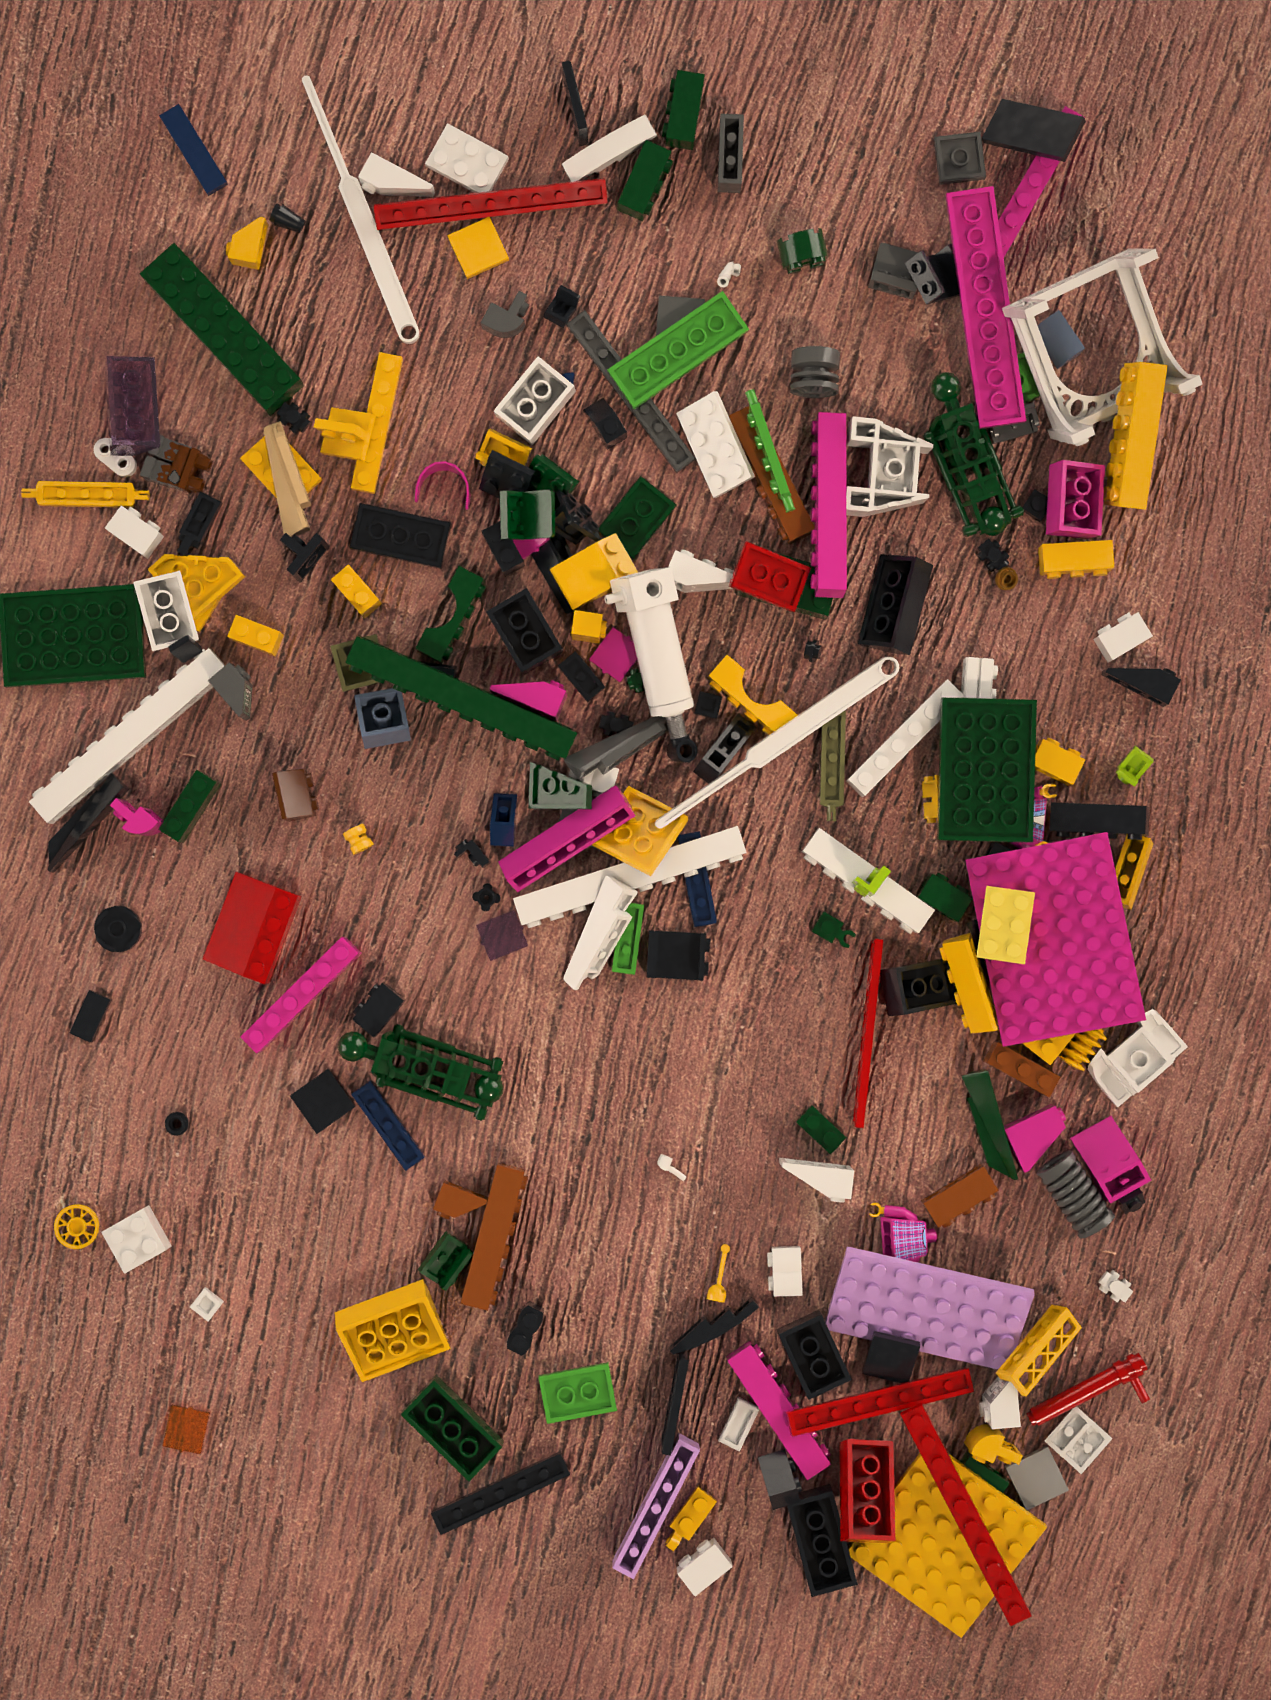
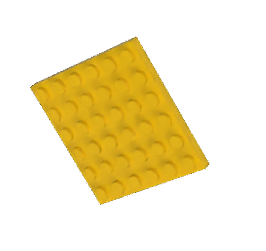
M919 1453L894 1486L896 1541L889 1543L851 1542L848 1550L853 1560L962 1638L994 1597V1594L925 1461ZM949 1454L1012 1574L1046 1530V1524Z

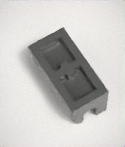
M1035 403L1024 405L1025 423L988 428L992 444L1038 432L1037 426H1040Z

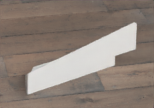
M606 876L563 978L574 990L579 989L585 978L594 979L600 974L632 919V916L625 912V910L638 892L609 876Z

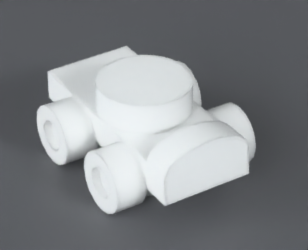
M1114 1270L1110 1273L1105 1271L1098 1281L1101 1284L1099 1289L1105 1294L1108 1291L1112 1292L1110 1298L1117 1303L1120 1299L1126 1302L1133 1293L1129 1288L1131 1283L1126 1279L1119 1281L1120 1275Z

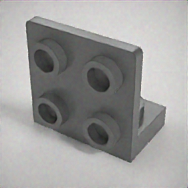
M880 243L868 288L913 300L917 286L905 263L918 252Z

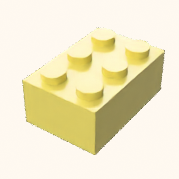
M986 886L976 958L1025 964L1035 892Z

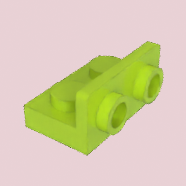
M884 865L880 869H873L866 879L869 884L857 876L852 882L855 885L853 889L863 897L867 895L871 897L876 893L891 871Z

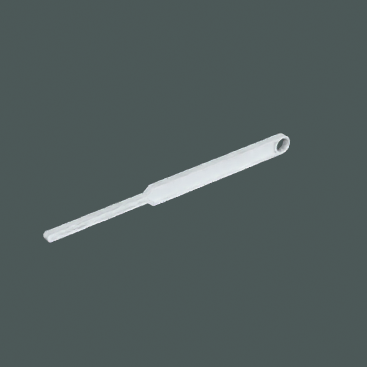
M304 76L302 78L303 85L341 176L338 187L399 338L406 344H412L419 338L418 326L379 230H377L375 220L357 178L349 175L309 76ZM404 327H414L416 335L412 339L403 338L401 332Z
M893 657L879 659L748 749L743 761L655 821V826L658 828L665 827L749 768H761L893 678L899 671L898 661ZM885 660H891L894 663V670L889 675L884 674L881 669L882 663Z

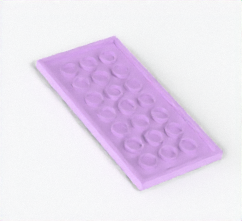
M847 1246L825 1323L829 1331L868 1340L872 1339L874 1331L919 1341L920 1352L999 1369L1018 1345L1034 1298V1289Z

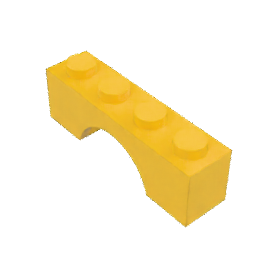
M728 655L723 658L708 676L710 680L709 685L718 693L722 690L728 695L727 700L734 707L738 708V706H741L746 711L744 715L753 723L758 721L764 726L762 730L768 736L798 716L781 700L769 705H762L752 701L746 695L742 685L745 669Z

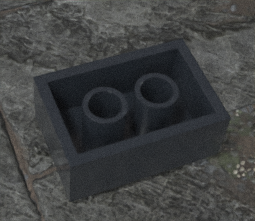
M527 588L486 611L523 676L563 653L561 645Z
M820 1310L776 1329L808 1400L852 1380Z

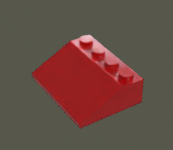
M235 872L203 960L264 985L269 984L302 896Z

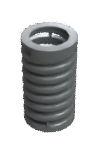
M1072 1150L1057 1155L1037 1170L1036 1174L1042 1178V1183L1047 1185V1191L1052 1192L1051 1197L1057 1200V1206L1063 1207L1061 1212L1067 1215V1221L1073 1222L1072 1228L1078 1231L1080 1239L1099 1232L1115 1218L1113 1211L1106 1207L1107 1202L1102 1199V1195L1097 1191V1187L1092 1184L1091 1178L1086 1176V1171L1081 1168V1163L1076 1161V1156Z

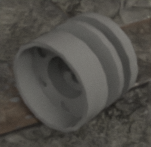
M806 346L792 350L791 369L798 372L791 375V382L793 383L790 385V393L807 398H824L839 394V385L836 384L839 382V376L831 372L839 370L840 351L823 346Z

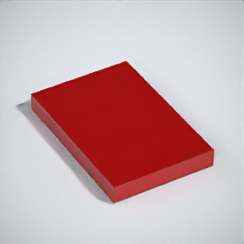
M746 541L729 587L790 612H795L811 568Z

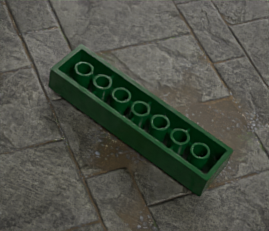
M175 243L171 244L139 273L150 288L270 417L304 387L298 375Z

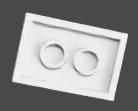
M447 123L425 165L466 189L478 193L492 191L509 157Z

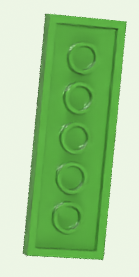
M722 291L607 369V372L634 410L749 332V328Z

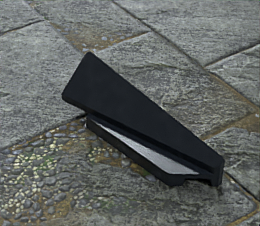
M555 532V536L549 538L550 540L543 544L538 552H533L531 556L566 614H569L574 610L569 605L550 569L570 558L572 553L565 538Z
M113 773L107 777L99 791L96 790L48 842L49 866L47 870L54 873L114 809L110 804L116 798L121 799L129 790Z

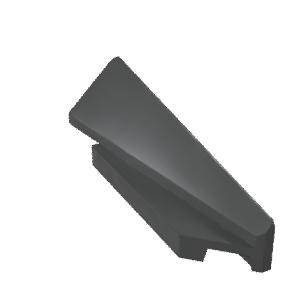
M654 716L567 756L564 762L578 780L597 768L604 775L668 732L666 717Z

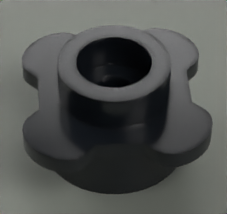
M488 883L484 884L479 892H474L472 896L473 900L481 905V910L485 912L489 911L494 903H499L501 899L500 895L492 890V885ZM485 895L489 896L488 900L484 899Z

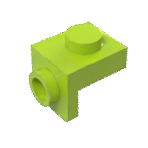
M1134 746L1117 766V777L1124 784H1131L1135 787L1138 784L1139 778L1150 767L1154 759L1137 746Z

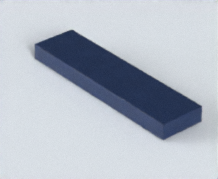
M177 104L159 115L207 195L210 196L228 185L181 106Z
M700 831L678 835V845L701 838ZM706 866L697 869L698 874L685 878L694 927L717 923Z
M372 1080L351 1094L405 1171L425 1158L423 1152Z

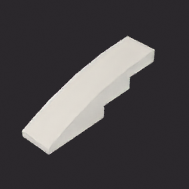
M643 115L581 150L562 163V166L571 182L582 181L594 172L598 174L615 161H622L642 147L646 140H652L657 134L647 116Z

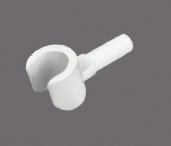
M661 1154L657 1161L658 1166L684 1181L686 1176L670 1166L673 1159Z

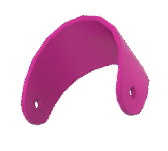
M447 461L434 462L423 470L418 478L415 489V503H418L423 481L430 474L437 471H450L464 479L467 491L465 508L466 510L469 509L471 499L470 486L464 472L455 464Z

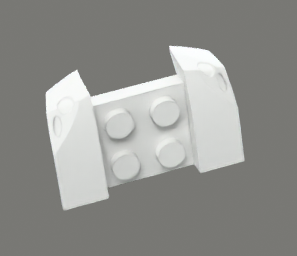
M1154 1009L1146 1012V1020L1137 1022L1140 1027L1108 1055L1100 1049L1088 1065V1071L1092 1078L1116 1107H1119L1129 1097L1144 1089L1174 1063L1175 1058L1188 1047Z

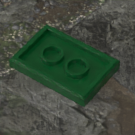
M640 476L600 525L598 533L605 538L616 533L629 557L634 560L677 507V504Z

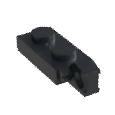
M203 492L199 493L179 531L180 536L178 539L182 541L177 550L179 554L188 556L193 548H199L223 504L221 501Z

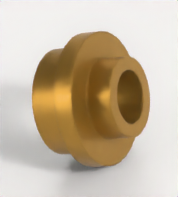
M1010 567L1000 569L995 577L996 586L1001 590L1013 589L1018 582L1016 571Z

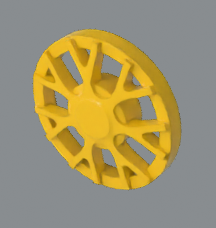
M82 1204L70 1205L57 1215L54 1223L55 1235L65 1247L71 1249L87 1247L96 1239L99 1233V1219L96 1213L88 1206ZM74 1208L81 1209L80 1217H75ZM64 1213L71 1217L68 1222L61 1218ZM89 1213L93 1219L86 1223L83 1217ZM67 1226L68 1232L60 1234L59 1227ZM87 1226L95 1227L94 1234L86 1231ZM82 1234H84L88 1240V1242L84 1244L81 1243V1240L79 1238V1236ZM69 1235L75 1236L73 1244L66 1242Z

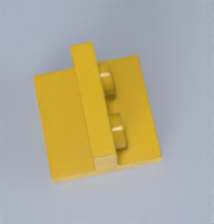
M331 407L328 420L316 418L314 428L322 432L321 436L324 437L320 452L324 455L365 461L376 416L371 413Z

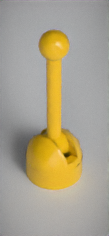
M727 1244L721 1246L722 1257L717 1283L709 1288L706 1298L708 1300L725 1303L726 1290L721 1285L726 1255L730 1251V1247Z

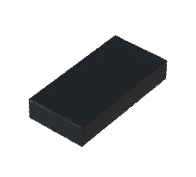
M89 990L69 1033L92 1043L112 999Z

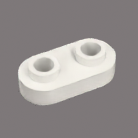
M102 438L95 443V456L117 475L126 478L136 472V460L113 440ZM104 446L109 447V450L106 453H102V448ZM123 460L127 461V465L121 468L120 462Z

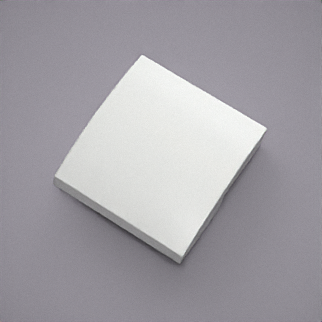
M1075 1407L1046 1438L1045 1442L1082 1474L1113 1438L1082 1410Z

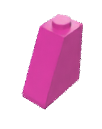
M1050 1104L1004 1126L1009 1147L1022 1172H1028L1066 1128L1063 1122L1066 1120V1117L1060 1107L1057 1108L1055 1105Z

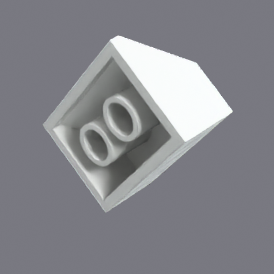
M180 571L133 582L152 651L168 648V646L186 635H189L195 641L199 640Z

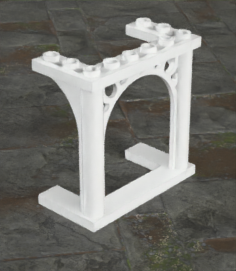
M1129 248L1002 308L1004 316L1012 319L1052 426L1048 430L1051 439L1067 444H1075V446L1087 443L1089 441L1088 438L1095 435L1093 424L1099 421H1109L1117 413L1116 397L1121 390V385L1110 392L1096 396L1081 395L1067 388L1059 380L1053 369L1034 316L1049 309L1047 301L1113 270H1116L1138 333L1139 350L1136 362H1143L1144 357L1147 356L1148 362L1168 365L1164 393L1171 392L1186 396L1195 392V388L1202 385L1200 375L1186 373L1170 352L1143 282L1139 267L1159 258L1156 249ZM1068 394L1069 399L1067 401L1064 400L1062 395ZM1111 394L1115 395V399H1110ZM1079 399L1082 402V409L1078 415L1073 416L1071 414V406L1074 401ZM1094 401L1095 408L1092 406L1088 410V403Z

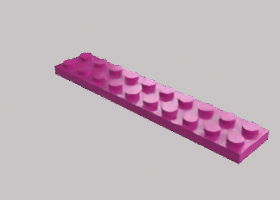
M994 187L946 193L945 197L976 417L979 423L978 427L983 429L1025 423L1026 415L1013 322L1010 317L1004 316L1002 310L1003 307L1010 304Z

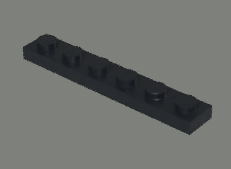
M560 1451L431 1511V1515L440 1535H443L569 1476L571 1472Z

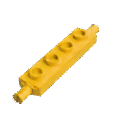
M38 481L36 489L22 488L21 490L23 492L21 493L22 498H36L39 506L120 508V506L129 508L131 506L133 508L135 500H150L149 490L137 491L133 483Z

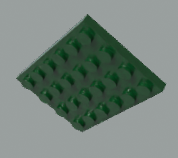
M134 584L0 594V633L5 688L147 678L143 616Z
M941 698L937 840L1033 842L1037 700Z

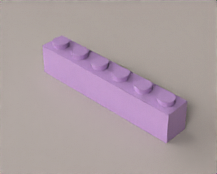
M680 1433L677 1434L673 1442L671 1456L666 1455L613 1558V1569L632 1579L635 1578L700 1452L699 1443Z

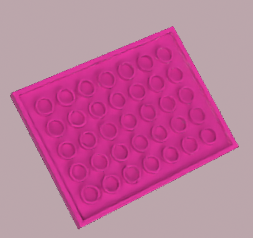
M1107 832L965 860L979 931L981 928L986 886L1035 892L1025 964L985 959L1003 1047L1146 1020Z

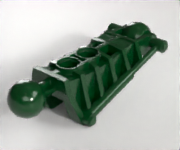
M940 373L933 379L931 390L937 400L944 402L947 413L935 417L928 432L923 433V440L933 444L932 452L965 524L962 527L963 535L969 537L978 532L980 535L997 536L1005 530L1007 525L1012 523L1011 518L1016 519L1023 516L1024 509L1020 505L1016 506L1003 476L1002 466L986 428L979 429L978 427L979 423L973 404L970 403L960 407L957 399L961 389L959 379L953 373ZM959 426H963L967 434L964 439L957 435V428ZM939 440H940V442H941V445H942V448H943V451H944V452H942V449H941L940 444H939V442H938ZM967 448L972 449L974 452L972 461L967 460L965 457ZM972 467L976 479L968 482L964 469ZM958 490H960L965 502H961V499L957 492ZM1003 492L1005 493V496H1006V498H1007V500H1008V503H1009V505H1010V507H1011L1009 510H1008L1007 504H1006V502H1005V499H1004V496H1003ZM995 496L998 507H987L980 514L976 503ZM964 507H969L974 524L970 523Z
M400 1024L394 1025L393 1030L381 1036L378 1047L368 1044L367 1039L362 1034L353 1031L345 1033L338 1042V1052L343 1059L351 1062L359 1061L363 1057L373 1060L370 1073L377 1078L375 1084L378 1087L389 1086L436 1103L439 1101L472 1112L474 1117H476L475 1119L480 1121L485 1120L488 1111L487 1106L492 1107L493 1103L499 1100L503 1094L502 1075L498 1074L504 1062L502 1058L495 1057L489 1060L456 1049L453 1045L405 1030L403 1025ZM404 1040H408V1041L414 1042L415 1044H414V1045H411V1044L405 1043ZM422 1045H423V1046H426V1047H429V1048H432V1050L429 1051V1050L423 1049V1048H422ZM439 1051L444 1052V1053H447V1054H450V1055H449L448 1057H447V1056H444V1055H441V1054H439ZM456 1055L468 1058L466 1063L456 1060ZM394 1056H404V1064L399 1067L392 1064ZM473 1060L490 1066V1071L473 1066ZM437 1061L449 1064L447 1073L434 1070ZM419 1062L427 1063V1070L422 1074L415 1072V1066ZM471 1072L482 1075L474 1084L475 1096L464 1093ZM432 1075L445 1078L443 1085L431 1081ZM445 1094H448L451 1096H455V1099L452 1100L443 1096ZM462 1099L479 1104V1106L473 1107L460 1101Z

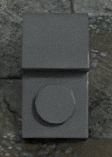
M518 291L508 311L491 302L480 322L482 329L499 338H511L518 335L525 328V320L520 318V316L524 317L530 306L527 294Z

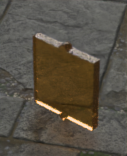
M172 1404L162 1446L177 1449L180 1453L187 1451L201 1454L210 1412L193 1409V1406L187 1408Z

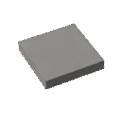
M1047 1445L1023 1456L1019 1465L1014 1462L1011 1465H1005L1006 1471L1027 1511L1069 1490Z

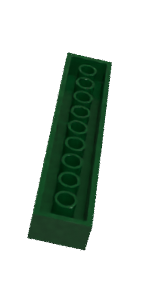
M360 635L356 636L345 662L349 664L348 669L356 673L362 674L365 671L372 674L371 679L384 684L385 680L394 684L393 689L406 694L407 690L416 693L415 698L428 703L429 700L438 703L437 708L450 713L451 709L459 712V717L471 723L473 719L480 721L482 728L494 732L495 728L503 731V737L515 742L519 738L524 741V746L538 751V748L546 750L545 754L558 761L560 757L567 758L577 735V732L572 728Z

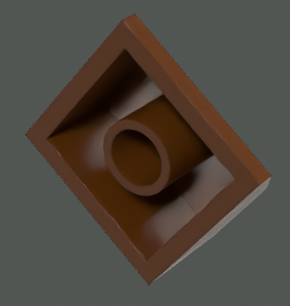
M305 769L272 773L282 820L291 822L317 816L316 810H319L317 797L312 796L311 787H314L311 773H307Z

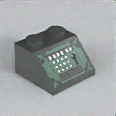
M229 662L212 676L208 682L238 717L247 721L251 715L253 685L249 679L252 677L239 664L234 666Z

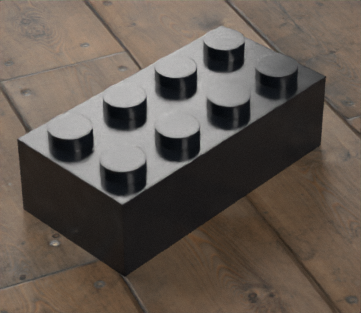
M827 1484L798 1492L800 1502L788 1505L787 1507L811 1597L858 1585L847 1542L841 1541L840 1516L831 1485Z

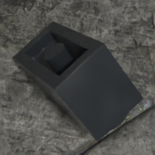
M604 398L583 409L607 450L627 439L626 429Z

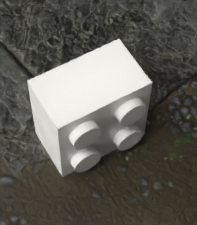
M149 1205L101 1232L124 1274L172 1246Z

